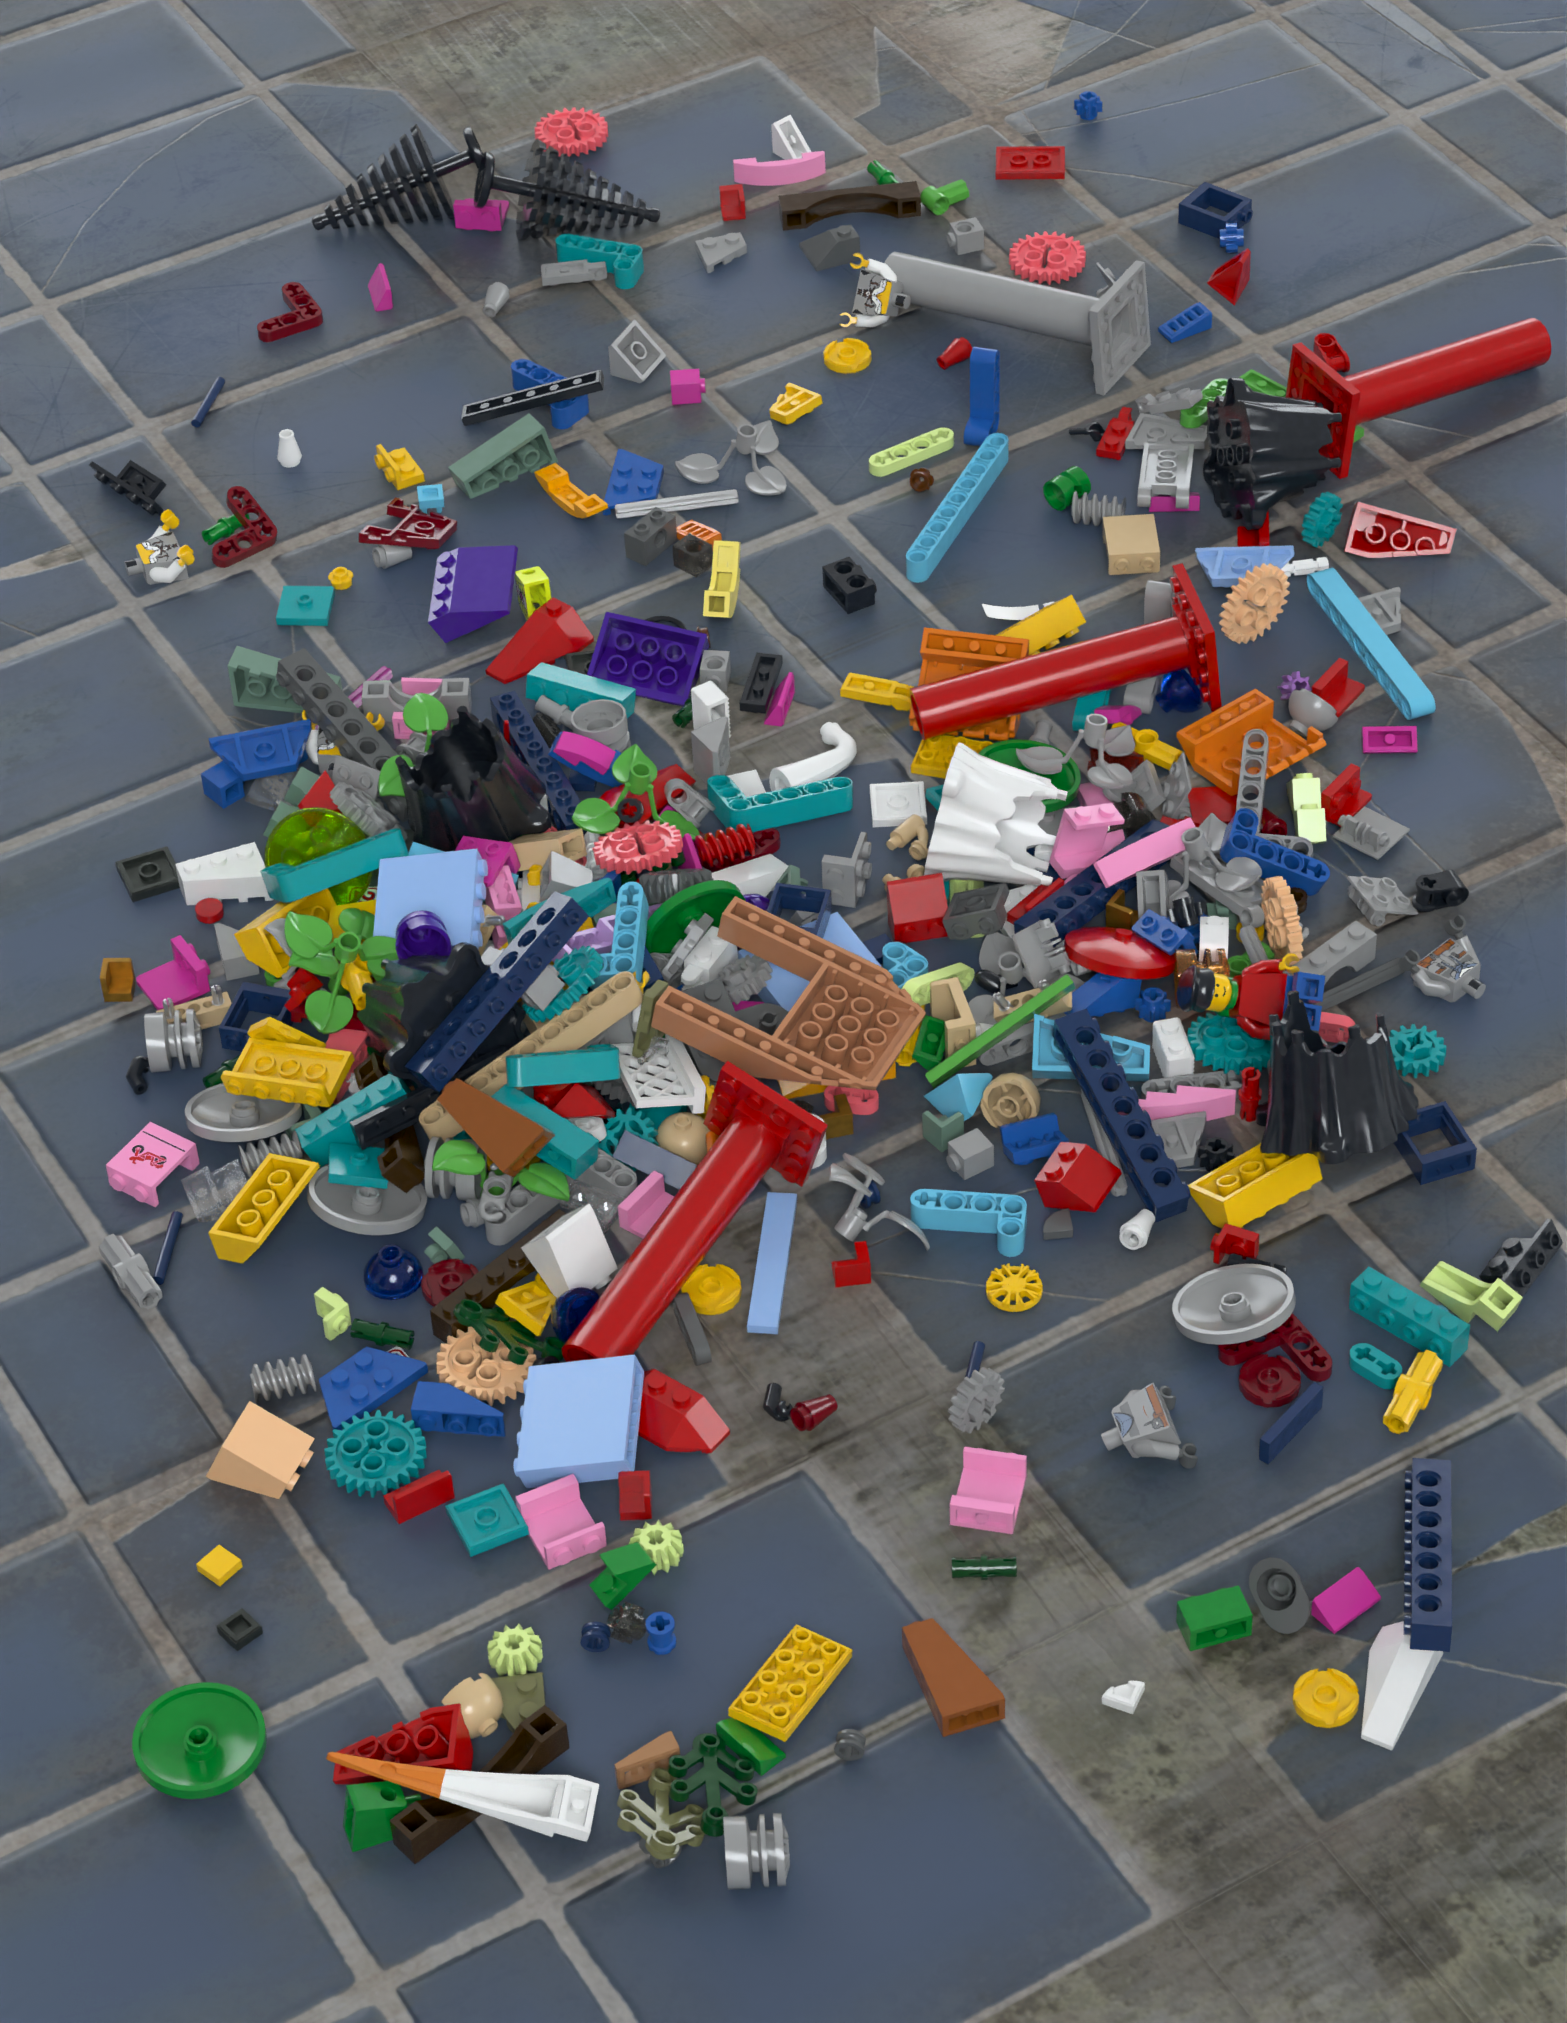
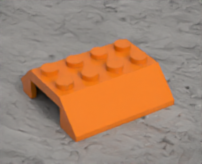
M924 627L920 649L922 665L918 686L1029 656V639ZM911 704L910 726H913V731H919ZM1021 714L946 735L958 736L959 732H963V737L984 739L985 735H989V740H1009V738H1015L1020 726Z
M1253 689L1181 729L1176 734L1194 771L1230 796L1238 794L1243 741L1248 731L1260 729L1268 736L1269 754L1266 779L1327 745L1323 739V733L1312 726L1308 728L1307 740L1275 720L1273 718L1274 701L1257 689ZM1256 741L1252 742L1249 746L1259 749L1263 744ZM1251 767L1247 770L1252 775L1258 774L1261 771L1256 767Z

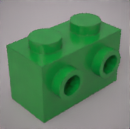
M1239 1585L1230 1588H1220L1215 1592L1190 1596L1184 1600L1177 1601L1176 1622L1189 1651L1252 1635L1253 1615Z

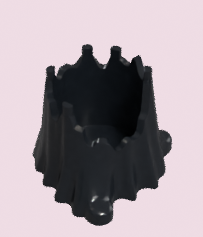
M1238 377L1228 379L1225 396H1216L1214 401L1207 403V437L1210 450L1203 464L1204 479L1212 488L1214 501L1217 507L1220 508L1223 518L1231 516L1234 520L1243 518L1245 527L1249 531L1259 530L1263 527L1266 514L1272 506L1278 502L1288 501V499L1301 496L1304 493V488L1314 487L1317 485V481L1326 479L1324 472L1330 468L1341 467V459L1339 457L1330 458L1319 454V449L1322 446L1333 442L1327 425L1342 421V414L1340 412H1329L1323 408L1321 402L1271 396L1256 392L1245 383L1244 379Z
M466 706L457 708L459 718L452 719L449 729L439 730L431 737L428 751L417 755L414 767H409L401 756L395 760L406 798L408 824L415 832L413 842L444 852L456 850L463 836L510 842L521 835L543 833L551 825L548 811L540 805V801L546 793L545 784L538 778L530 766L518 758L490 719L486 717L481 722L475 715L469 713Z
M460 942L454 946L449 956L412 955L408 959L393 961L384 959L381 962V968L385 970L384 978L372 984L365 983L362 986V992L366 994L365 1009L357 1012V1016L369 1034L365 1040L366 1045L384 1058L383 1065L389 1074L407 1079L415 1089L423 1085L404 1066L491 966L483 963L476 946L467 942ZM517 1002L463 1065L502 1045L509 1050L527 1037L520 1029L526 1012L518 1006Z
M1289 991L1287 993L1288 1005L1282 1020L1280 1021L1278 1014L1269 1015L1270 1069L1268 1101L1259 1104L1255 1110L1256 1123L1260 1126H1265L1260 1151L1266 1154L1283 1153L1288 1156L1310 1153L1314 1154L1321 1163L1338 1164L1344 1162L1353 1154L1378 1152L1396 1142L1399 1133L1409 1130L1408 1121L1418 1118L1416 1108L1419 1106V1101L1414 1094L1413 1085L1405 1082L1398 1075L1384 1013H1376L1377 1033H1374L1372 1037L1363 1039L1360 1025L1357 1024L1348 1027L1349 1039L1347 1043L1339 1041L1336 1045L1328 1046L1323 1044L1318 1031L1311 1030L1304 1002L1299 999V992Z

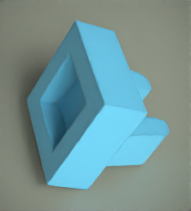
M442 484L417 486L419 509L427 514V509L436 508L437 513H441L442 507H444Z

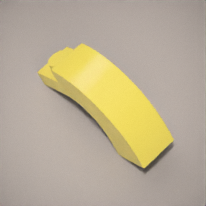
M714 540L711 581L709 589L704 591V617L731 618L734 614L740 581L739 561L741 542Z

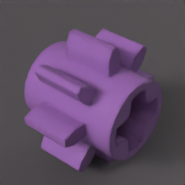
M1299 671L1292 672L1291 676L1283 675L1282 679L1284 681L1280 686H1277L1282 694L1281 700L1289 699L1293 690L1300 691L1303 688L1312 691L1308 683L1309 677L1300 678Z

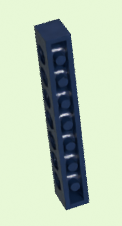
M514 690L491 697L493 723L504 737V721H509L511 748L523 763L534 770L538 778L546 786L545 794L547 796L548 813L553 826L558 831L579 829L580 827L573 822L572 816L581 800L557 760L548 755L550 749Z
M1152 819L1100 859L1165 829L1169 825ZM1169 860L1153 866L1147 871L1158 870ZM1092 864L1014 922V933L1016 934L1039 920L1049 918L1051 923L1054 922L1059 936L1050 939V941L1061 938L1063 941L1067 933L1081 928L1106 909L1107 902L1119 889L1124 890L1126 894L1137 885V878L1134 876L1106 888ZM1062 941L1053 944V948H1055Z
M554 891L404 1067L422 1085L440 1092L587 920L588 914L572 897Z
M1083 1009L1055 1019L1052 1035L1146 1209L1154 1214V1223L1187 1211L1188 1200L1191 1197L1189 1187L1185 1181L1181 1182L1178 1177L1175 1161L1166 1155L1161 1136L1154 1133L1148 1112L1146 1110L1142 1111L1138 1104L1137 1092L1127 1084L1125 1071L1120 1063L1116 1064L1113 1058L1112 1047L1107 1040H1103L1096 1018H1091L1087 1009ZM1084 1042L1088 1043L1089 1045H1082L1080 1043ZM1105 1089H1112L1114 1091L1110 1092L1106 1091ZM1118 1112H1124L1127 1115H1120ZM1135 1135V1136H1138V1137H1140V1138H1139V1139H1134V1138H1132V1137H1130V1136ZM1144 1159H1150L1153 1162H1145ZM1156 1183H1163L1167 1186H1158Z
M1412 1458V1471L1405 1470L1404 1489H1407L1405 1490L1404 1509H1406L1404 1530H1410L1405 1531L1404 1550L1410 1551H1405L1404 1571H1410V1573L1405 1572L1404 1592L1410 1593L1404 1594V1614L1410 1615H1404L1403 1635L1410 1636V1649L1450 1652L1452 1635L1451 1460Z

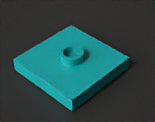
M283 586L276 615L277 625L328 626L335 596L334 586Z
M330 1143L328 1151V1182L387 1189L388 1180L381 1175L377 1157L384 1152L385 1148L368 1147L361 1150L358 1145Z
M504 1483L445 1506L446 1513L470 1557L529 1535L528 1526Z

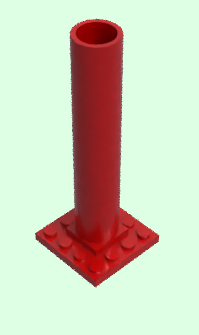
M1527 318L1345 377L1338 374L1300 342L1292 347L1286 397L1314 400L1317 403L1321 402L1323 408L1329 412H1340L1342 414L1341 422L1327 425L1333 442L1319 449V454L1330 458L1339 457L1341 459L1340 468H1330L1329 470L1339 479L1348 477L1356 425L1544 365L1549 361L1551 355V340L1546 327L1539 320Z
M1183 563L1172 566L1173 577L1170 578V585L1173 593H1175V597H1172L1173 617L910 688L912 709L922 739L935 738L1186 668L1195 686H1200L1199 691L1202 702L1208 703L1211 712L1221 708L1215 631Z
M727 1061L720 1070L703 1123L710 1131L719 1135L718 1139L564 1344L562 1355L566 1362L633 1355L770 1167L782 1174L783 1178L790 1183H796L801 1187L809 1178L828 1125Z

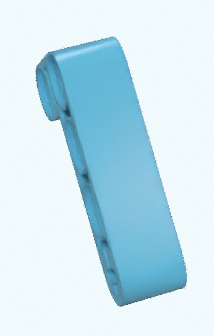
M627 882L618 891L612 952L600 954L604 961L601 964L603 969L599 971L600 976L593 979L595 984L590 986L593 990L614 975L624 971L632 974L636 971V980L641 982L649 904L643 887L637 882Z
M894 941L887 943L883 947V968L892 974L893 982L900 989L908 980L929 973L927 959L907 945Z
M919 1189L913 1192L910 1197L911 1221L921 1229L997 1234V1249L1000 1254L1007 1257H1015L1024 1250L1027 1229V1203L1021 1196Z

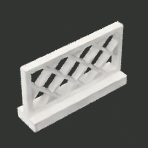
M665 1034V1041H658L643 1058L648 1062L632 1056L634 1043L612 1044L619 1048L620 1077L636 1108L688 1105L692 1114L704 1113L706 1086L683 1042ZM666 1078V1079H669V1080H671V1081H673V1082L671 1083V1082L666 1081V1080H663V1079ZM638 1080V1081L644 1082V1084H641V1083H638V1082H635V1081ZM655 1086V1087L661 1088V1089H663V1090H658V1089H655V1088H653V1087ZM643 1094H645V1095H648V1096H650V1097H641V1096H642Z

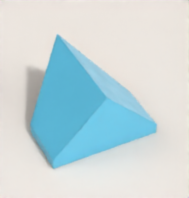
M990 1073L956 1074L924 1095V1097L942 1115H946L949 1118L955 1113L960 1112L964 1115V1121L974 1115L983 1097V1092L993 1076Z

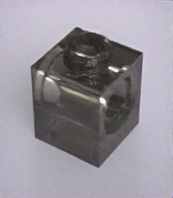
M689 533L673 545L674 566L697 578L712 567V545Z

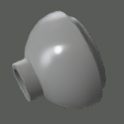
M1303 688L1300 691H1292L1288 705L1293 719L1289 725L1292 730L1307 738L1308 728L1311 726L1321 732L1336 724L1338 721V717L1335 715L1337 711L1329 703Z

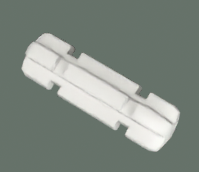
M1326 557L1316 558V561H1313V558L1292 561V564L1287 562L1281 570L1288 577H1291V574L1294 576L1308 575L1315 571L1328 569L1329 563Z

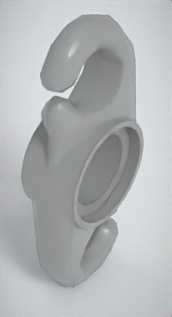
M495 1163L490 1165V1169L493 1171L488 1173V1179L483 1184L478 1206L481 1218L490 1222L501 1219L503 1213L489 1214L486 1212V1209L489 1207H497L499 1211L505 1209V1203L510 1198L514 1177L507 1174L496 1175L494 1171L498 1167ZM492 1187H501L505 1192L501 1195H492L488 1190Z

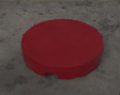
M449 1259L435 1263L421 1279L423 1297L428 1304L435 1307L479 1271L471 1263L469 1266L459 1259Z
M1260 1354L1250 1358L1242 1365L1239 1375V1388L1243 1396L1255 1405L1266 1408L1281 1407L1290 1403L1298 1396L1301 1388L1300 1371L1294 1362L1284 1356L1276 1355L1275 1358L1268 1357V1354Z

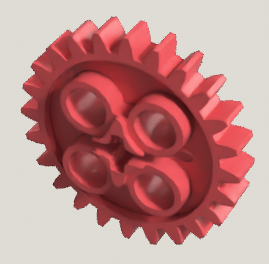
M575 107L571 111H568L566 108L563 109V112L555 110L554 115L547 113V118L541 117V122H537V127H535V140L538 138L546 144V150L549 146L555 148L559 152V157H561L562 153L567 154L569 157L572 154L579 157L581 152L587 155L588 150L596 151V147H602V142H607L606 137H608V125L605 118L600 117V113L593 114V110L585 112L584 108L576 111Z
M1044 231L1043 235H1039L1037 232H1035L1034 237L1026 235V240L1019 238L1018 243H1013V248H1010L1009 265H1011V270H1015V275L1021 274V279L1029 278V282L1038 280V284L1047 281L1048 285H1051V282L1054 280L1060 284V279L1069 281V276L1077 277V272H1082L1086 262L1084 245H1080L1079 240L1074 241L1073 236L1065 238V233L1057 236L1055 231L1052 235H1048Z
M649 820L644 824H640L637 821L632 826L624 824V828L617 827L614 832L605 833L606 836L598 837L599 841L594 842L593 853L596 865H600V869L606 868L607 872L615 870L616 874L622 871H626L627 875L632 871H637L639 874L642 872V869L652 871V867L661 868L663 862L671 863V858H678V853L682 852L683 842L680 830H676L675 825L669 826L668 822L660 825V821L650 824Z

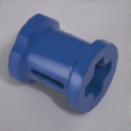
M655 1612L648 1616L646 1620V1630L650 1634L647 1639L648 1648L658 1655L668 1654L676 1647V1636L673 1633L675 1621L669 1613Z

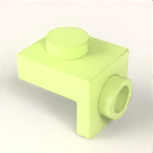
M322 1287L314 1293L317 1314L323 1318L325 1337L332 1341L339 1334L344 1333L351 1325L349 1306L340 1295L331 1293Z

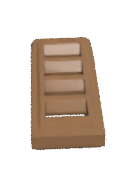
M672 1731L660 1735L614 1764L616 1784L619 1790L649 1780L652 1771L656 1768L668 1769L669 1759L674 1755H680V1748Z

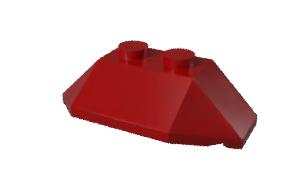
M656 1369L644 1372L638 1436L665 1451H702V1453H712L730 1434V1429L703 1395Z

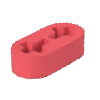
M1321 1012L1318 1033L1327 1042L1338 1043L1341 1041L1347 1043L1349 1039L1348 1027L1354 1026L1355 1022L1345 1015Z
M828 1086L824 1091L825 1106L835 1112L834 1096L846 1094L853 1114L871 1115L879 1108L877 1090Z

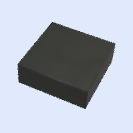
M243 1608L216 1626L218 1634L236 1651H239L263 1634L262 1626Z

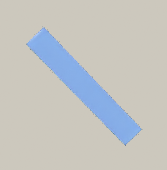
M767 1192L747 1322V1333L778 1334L797 1207V1194Z

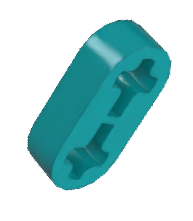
M1367 1343L1356 1344L1350 1349L1349 1366L1354 1372L1380 1388L1389 1390L1395 1388L1402 1374V1366L1397 1360Z

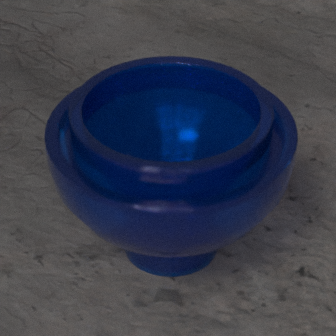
M1185 669L1162 675L1160 681L1161 692L1155 695V698L1166 713L1172 709L1183 713H1193L1203 708L1199 687L1195 686L1193 679Z
M390 1244L383 1246L369 1259L364 1268L363 1279L366 1289L373 1296L384 1300H398L412 1295L420 1288L424 1272L421 1262L413 1253L397 1245Z
M585 1287L572 1288L562 1293L556 1300L552 1308L550 1320L556 1336L562 1343L565 1344L599 1299L600 1296L593 1290Z

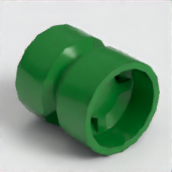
M1071 466L1047 481L1043 486L1045 499L1052 508L1059 511L1072 505L1075 491H1077L1078 499L1082 498L1084 492H1087L1088 495L1091 491V483L1087 474L1078 466Z

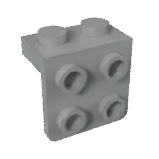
M1099 759L1095 761L1096 766H1099ZM1147 759L1131 772L1133 781L1130 788L1103 789V793L1111 802L1116 801L1128 814L1133 813L1140 819L1146 817L1166 800L1154 764Z
M866 832L860 833L852 858L824 855L822 859L823 889L831 890L832 905L856 908L859 897H864L865 879H870L872 873V863H868L871 854V842H867Z

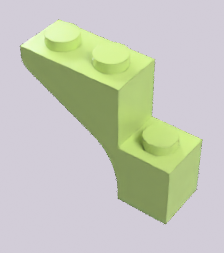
M1313 773L1296 774V776H1293V779L1286 783L1287 795L1294 818L1295 836L1307 838L1312 844L1325 843V808H1321L1320 777L1313 778Z
M1440 1261L1420 1283L1423 1289L1463 1321L1469 1323L1475 1315H1478L1496 1331H1499L1513 1315L1523 1298L1499 1278L1494 1283H1485L1443 1261Z

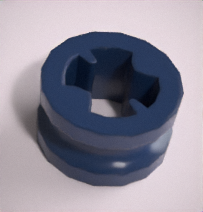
M873 1180L868 1187L872 1195L870 1197L864 1195L860 1202L865 1209L869 1208L871 1203L878 1204L881 1201L879 1190Z
M595 1621L586 1623L582 1627L580 1643L585 1650L602 1652L609 1648L611 1630L608 1625Z

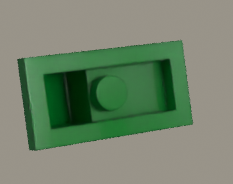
M638 1542L619 1547L599 1555L607 1568L589 1586L604 1606L613 1610L657 1564Z

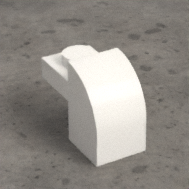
M1200 916L1199 968H1210L1213 973L1226 976L1229 917Z

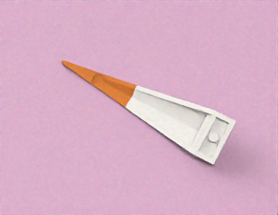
M329 1752L326 1757L328 1761L550 1837L557 1833L587 1842L590 1835L599 1789L598 1783L570 1775L505 1774L451 1770L394 1763L336 1752Z

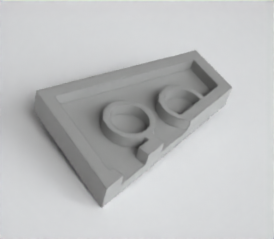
M1140 413L1125 441V449H1144V443L1194 444V449H1205L1208 443L1207 426L1201 425L1198 428H1186L1180 425V420Z

